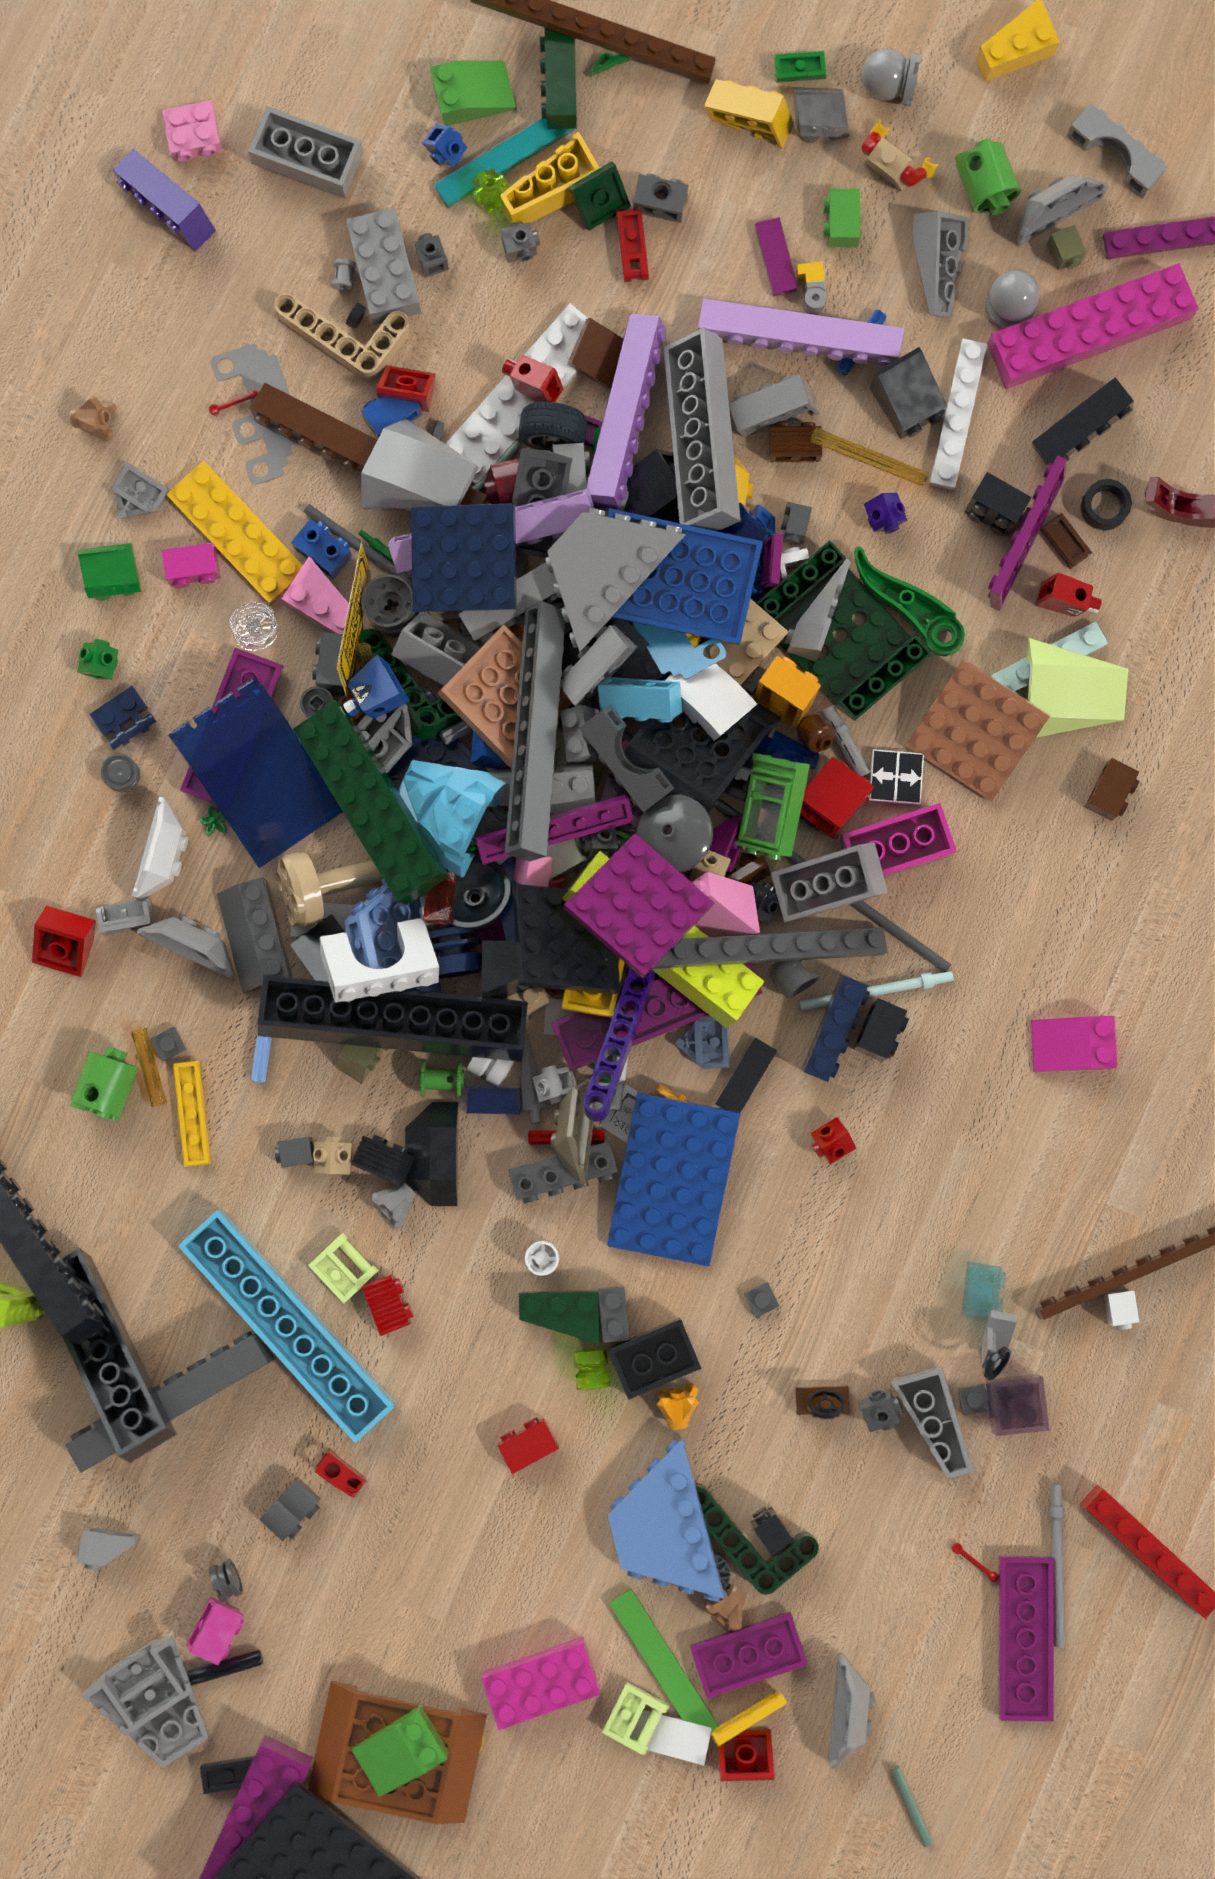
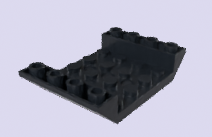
M757 703L755 707L714 741L698 721L694 724L682 710V713L675 718L682 719L685 723L684 727L677 728L672 725L671 721L663 723L658 722L657 719L649 718L627 745L624 754L632 764L639 768L654 769L659 767L674 787L665 796H688L699 802L710 816L713 806L763 739L769 737L781 718ZM697 732L703 733L707 740L697 742L693 738V734ZM716 747H723L728 751V755L724 757L718 756L714 749ZM612 772L611 775H610V777H612L613 779H615V778H614V773Z

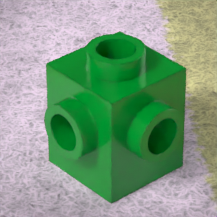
M95 639L92 643H83V647L79 652L77 673L98 680H111L118 664L117 656L119 650L109 647V642Z

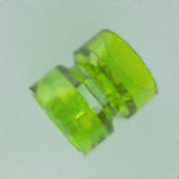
M589 1349L573 1352L575 1368L579 1369V1372L575 1374L577 1390L610 1387L609 1371L605 1370V1366L608 1364L607 1349Z

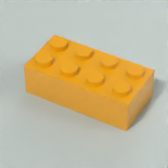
M776 656L760 679L753 700L780 717L782 723L795 731L800 721L812 707L821 685L817 683L819 680L809 672L802 673L795 668L797 665L789 658Z

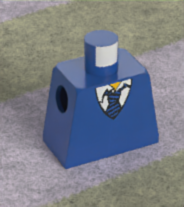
M376 655L348 682V687L354 697L345 702L343 706L351 717L362 710L371 718H378L406 704L410 700L389 663Z

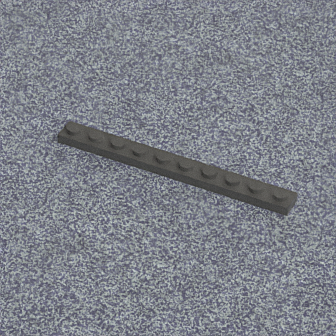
M884 928L681 939L653 969L885 955L888 951Z

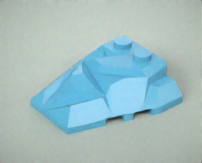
M412 760L398 792L443 866L456 875L464 877L474 857V853L467 850L487 806H498L507 783L485 771Z

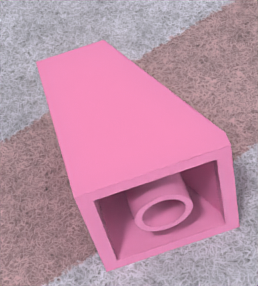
M706 872L691 882L714 902L713 907L694 925L708 937L757 935L760 933L753 886L710 872Z

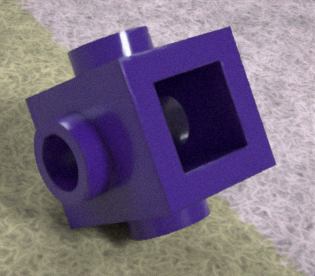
M897 492L882 493L864 503L868 522L874 532L884 531L885 534H890L899 530V525L908 521L904 505L900 501Z

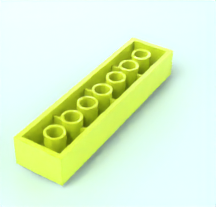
M599 851L562 899L567 902L610 858ZM693 926L682 939L707 938L708 936ZM743 964L652 969L725 1028L739 1019L764 983V980Z

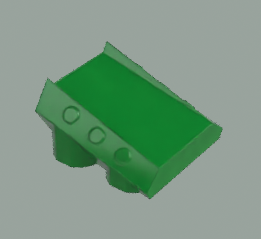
M132 543L78 550L84 589L88 599L96 598L99 601H105L113 595L122 594L128 596L141 592Z

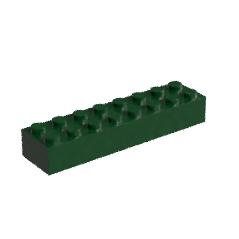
M333 700L293 728L397 902L408 905L450 876L358 725L345 710L342 703Z

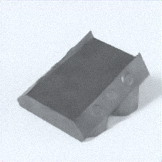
M794 88V112L797 133L804 142L813 143L819 137H828L831 140L849 137L842 89Z

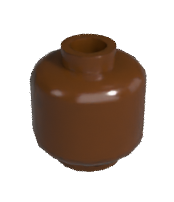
M819 714L805 716L800 721L797 737L808 750L818 753L830 748L835 737V730L824 717Z

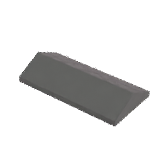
M521 448L512 504H515V507L565 495L567 493L573 458L547 450ZM550 535L542 537L543 540L535 544H528L527 541L518 543L516 552L546 558L549 557L547 551L558 538H553Z

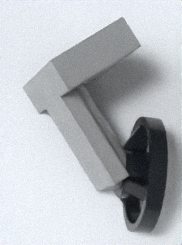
M990 1311L978 1347L979 1354L982 1355V1368H985L984 1377L988 1380L996 1378L1005 1368L1011 1357V1350L1008 1347L1017 1324V1315Z

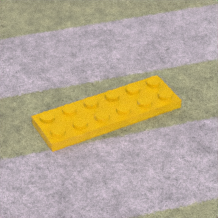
M203 460L166 495L210 542H213L216 549L271 605L287 591L303 565Z

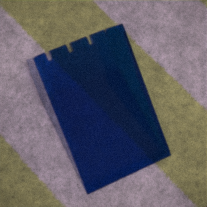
M254 677L236 688L241 698L237 700L235 695L230 692L214 703L219 710L217 714L209 706L192 717L197 727L193 729L190 723L186 721L174 729L168 736L260 869L342 814L343 811L284 715L264 686Z

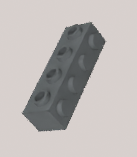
M610 1142L591 1146L586 1184H580L557 1156L508 1170L516 1200L522 1199L523 1204L539 1200L538 1194L548 1192L549 1197L564 1193L563 1187L573 1185L574 1190L589 1186L588 1180L598 1178L599 1183L614 1179L613 1173L618 1172Z

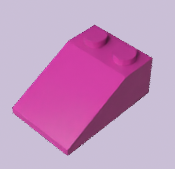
M1115 1016L1031 1020L1033 1072L1118 1068Z

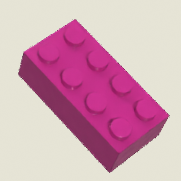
M941 803L844 833L839 838L843 850L860 844L875 843L884 878L953 856L957 852Z
M584 1637L484 1671L481 1678L498 1730L600 1695V1685Z

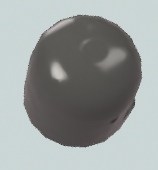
M802 960L774 962L770 968V978L786 999L811 987L820 978L816 971H807L800 963Z

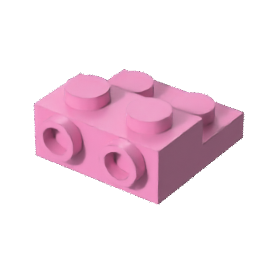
M211 100L162 110L173 161L187 162L194 157H211L223 151Z

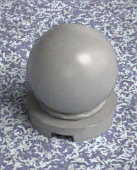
M892 48L875 51L864 61L861 68V81L865 90L870 96L880 101L892 100L899 96L902 98V105L911 106L922 54L912 52L911 57L906 59L901 52Z
M1009 270L999 275L993 282L985 301V313L989 321L1005 329L1031 319L1040 300L1039 285L1035 278L1023 270Z

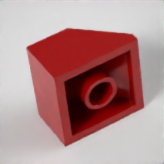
M46 905L34 925L32 963L81 977L94 941L96 920Z

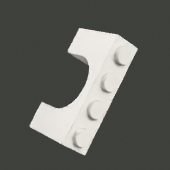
M419 918L397 923V940L403 957L395 965L384 969H373L360 964L353 956L346 932L320 937V954L335 1003L438 983L439 964L424 919Z

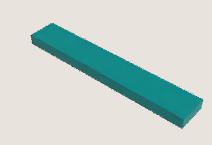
M540 119L435 183V189L449 208L567 136L574 129H547V119Z

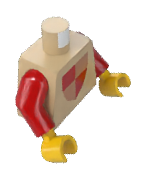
M878 120L862 144V152L869 156L864 163L900 191H903L906 186L913 187L926 177L932 178L939 164L930 163L931 158L926 157L922 166L916 169L910 157L884 138L890 131V127L884 128L881 125L882 120Z

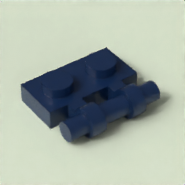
M133 686L90 713V716L105 737L112 732L115 733L116 737L108 741L113 750L121 745L126 746L130 743L131 738L140 732L145 733L149 730V726L157 722L151 713L144 718L141 717L140 714L147 710L148 707ZM133 719L135 724L123 731L121 726Z

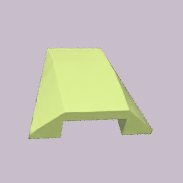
M1028 638L1026 664H1030L1028 701L1050 715L1036 738L1124 720L1128 680L1127 668Z

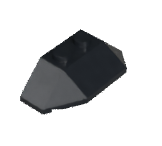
M432 1102L405 1127V1148L409 1149L408 1155L415 1157L405 1181L430 1206H458L459 1102Z

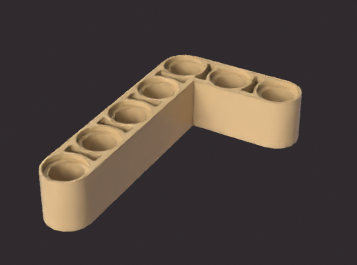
M281 294L274 302L278 318L282 323L366 381L376 380L381 375L386 365L390 363L410 335V324L407 315L401 311H394L386 317L364 346L290 294ZM287 305L293 307L290 312L284 313L281 311ZM305 320L314 321L309 327L302 326ZM395 323L404 324V327L400 330L392 328ZM326 334L334 335L330 341L322 340ZM383 342L390 344L385 350L377 348ZM347 348L354 349V352L349 356L342 354ZM368 362L375 364L370 370L362 368Z

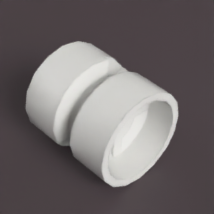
M473 1057L467 1070L478 1077L485 1075L487 1082L499 1088L514 1061Z
M545 1240L533 1243L527 1249L525 1255L526 1266L533 1274L539 1276L552 1273L560 1260L557 1247Z

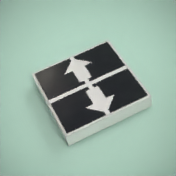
M873 749L870 784L874 788L868 801L920 805L924 755L921 753Z

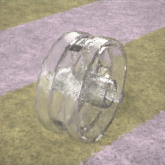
M250 602L239 606L232 613L229 621L234 640L238 646L246 650L255 651L268 647L277 638L279 632L274 612L269 606L260 602ZM266 617L272 620L262 622ZM238 625L244 627V628H242V629L236 631L237 628H238ZM264 628H269L266 632L262 630Z

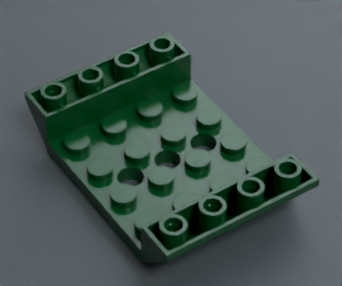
M829 540L756 604L787 631L790 628L795 629L797 622L847 558ZM848 569L842 590L838 596V602L823 644L828 650V656L817 658L815 662L787 652L789 644L785 643L786 637L779 643L804 673L809 672L819 680L817 682L821 685L819 690L838 710L854 721L932 655L916 635L911 638L850 569ZM855 613H862L866 618V623L856 625L852 621V616ZM837 629L844 630L847 634V639L843 642H838L834 639L833 632Z

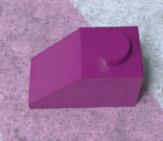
M735 815L713 828V839L709 850L731 859L727 868L729 872H732L742 847L735 845L739 839L742 824L741 815Z

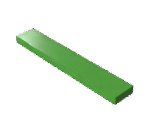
M632 1588L609 1602V1605L682 1720L712 1728L711 1731L719 1727Z

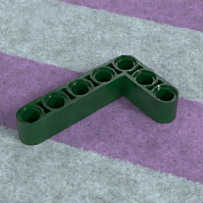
M366 629L361 633L357 648L358 657L364 665L376 655L389 663L410 700L406 705L409 711L411 731L417 738L430 739L439 735L447 727L462 720L442 698L433 702L429 701L403 663L391 655L393 649L379 631Z
M695 1484L696 1489L702 1491L705 1495L704 1500L700 1504L707 1530L759 1593L768 1595L775 1592L818 1554L819 1545L815 1537L811 1533L801 1532L793 1538L794 1541L765 1561L707 1488L702 1484ZM713 1511L719 1512L722 1516L720 1522L710 1524L707 1521L709 1513ZM729 1532H734L739 1537L734 1545H728L724 1542V1537ZM811 1540L813 1546L810 1551L802 1552L799 1550L801 1541ZM746 1553H751L755 1556V1562L750 1566L741 1563V1558ZM790 1557L793 1560L792 1566L788 1569H781L779 1567L780 1559ZM763 1574L772 1576V1583L766 1587L758 1584V1580Z

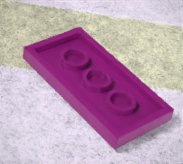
M791 1612L690 1645L707 1699L808 1665Z

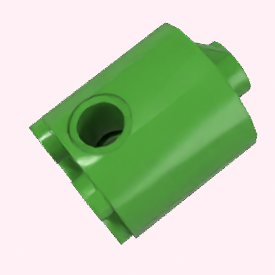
M990 138L979 141L976 144L977 147L973 150L959 153L955 157L956 168L974 212L977 214L991 212L992 215H998L1011 207L1010 202L1020 195L1021 188L1001 142H992Z
M107 1046L104 1055L89 1051L71 1098L70 1106L118 1122L119 1118L122 1117L139 1068L125 1063L127 1052Z

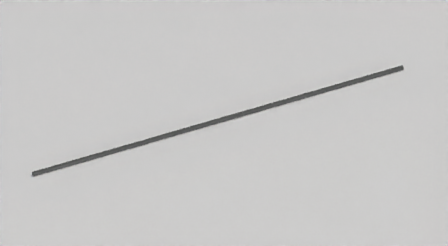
M311 504L307 505L304 513L317 522L321 521L336 536L344 539L357 551L360 550L361 540ZM362 542L368 559L389 574L403 578L412 588V577L410 575H405L404 572L396 573L393 563ZM624 730L622 741L627 739L630 742L634 736ZM720 798L714 805L715 808L729 818L735 815H741V818H743V814ZM758 826L756 837L762 841L774 843L775 837ZM794 851L792 856H784L795 865L807 861ZM864 901L850 904L942 971L946 972L951 966L948 961Z

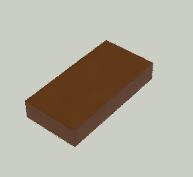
M1062 513L1041 527V532L1070 569L1092 554V551Z

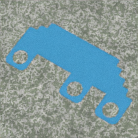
M632 622L638 632L651 645L646 647L662 674L671 671L673 676L682 674L684 679H688L724 659L727 655L720 640L710 639L694 648L685 633ZM708 645L719 647L720 653L716 658L706 659L704 657L703 651Z

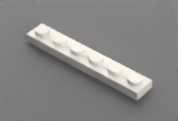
M962 339L930 479L929 485L953 491L956 487L987 344L968 339Z

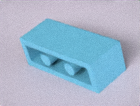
M609 677L598 684L600 711L611 705L621 719L634 717L636 721H644L652 718L664 723L673 721V718L682 713L680 682Z

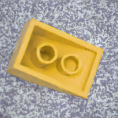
M618 957L621 987L625 962ZM565 990L562 1009L612 1018L619 993L607 994Z

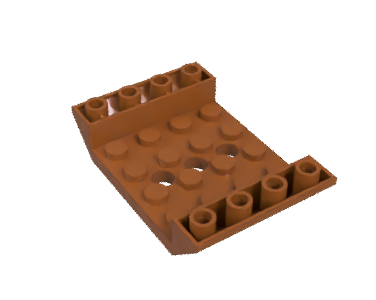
M331 1681L308 1790L330 1802L433 1824L465 1823L487 1714L462 1708L460 1713L422 1705L449 1751L447 1760L425 1774L401 1785L396 1790L379 1797L351 1749L420 1704L356 1691L357 1686Z

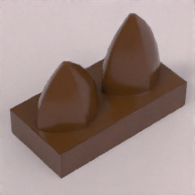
M742 852L740 857L741 869L736 870L733 868L732 872L726 871L724 877L750 885L751 881L758 883L771 875L767 861L762 855L758 857L751 853Z

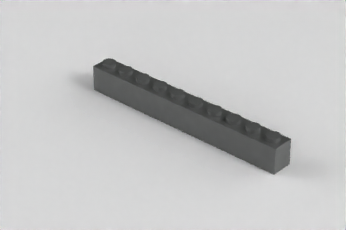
M543 601L525 608L505 854L529 862L546 857L548 850L558 704L560 701V679L562 676V654L564 652L563 641L566 627L562 610Z

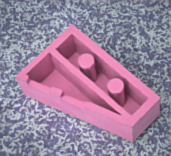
M309 556L285 592L282 601L286 607L328 633L343 634L349 603Z

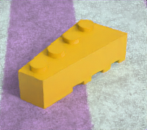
M579 131L572 136V140L569 143L557 148L553 156L545 162H540L535 166L536 169L528 176L524 175L500 195L503 212L510 225L517 222L525 224L531 223L574 202L569 186L599 169Z

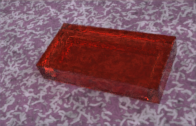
M448 872L450 876L427 891L423 914L425 924L451 923L457 879L454 872Z

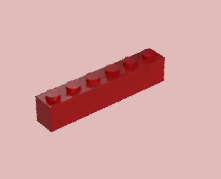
M1096 1485L1082 1500L1080 1505L1196 1613L1207 1619L1215 1609V1591L1107 1491Z

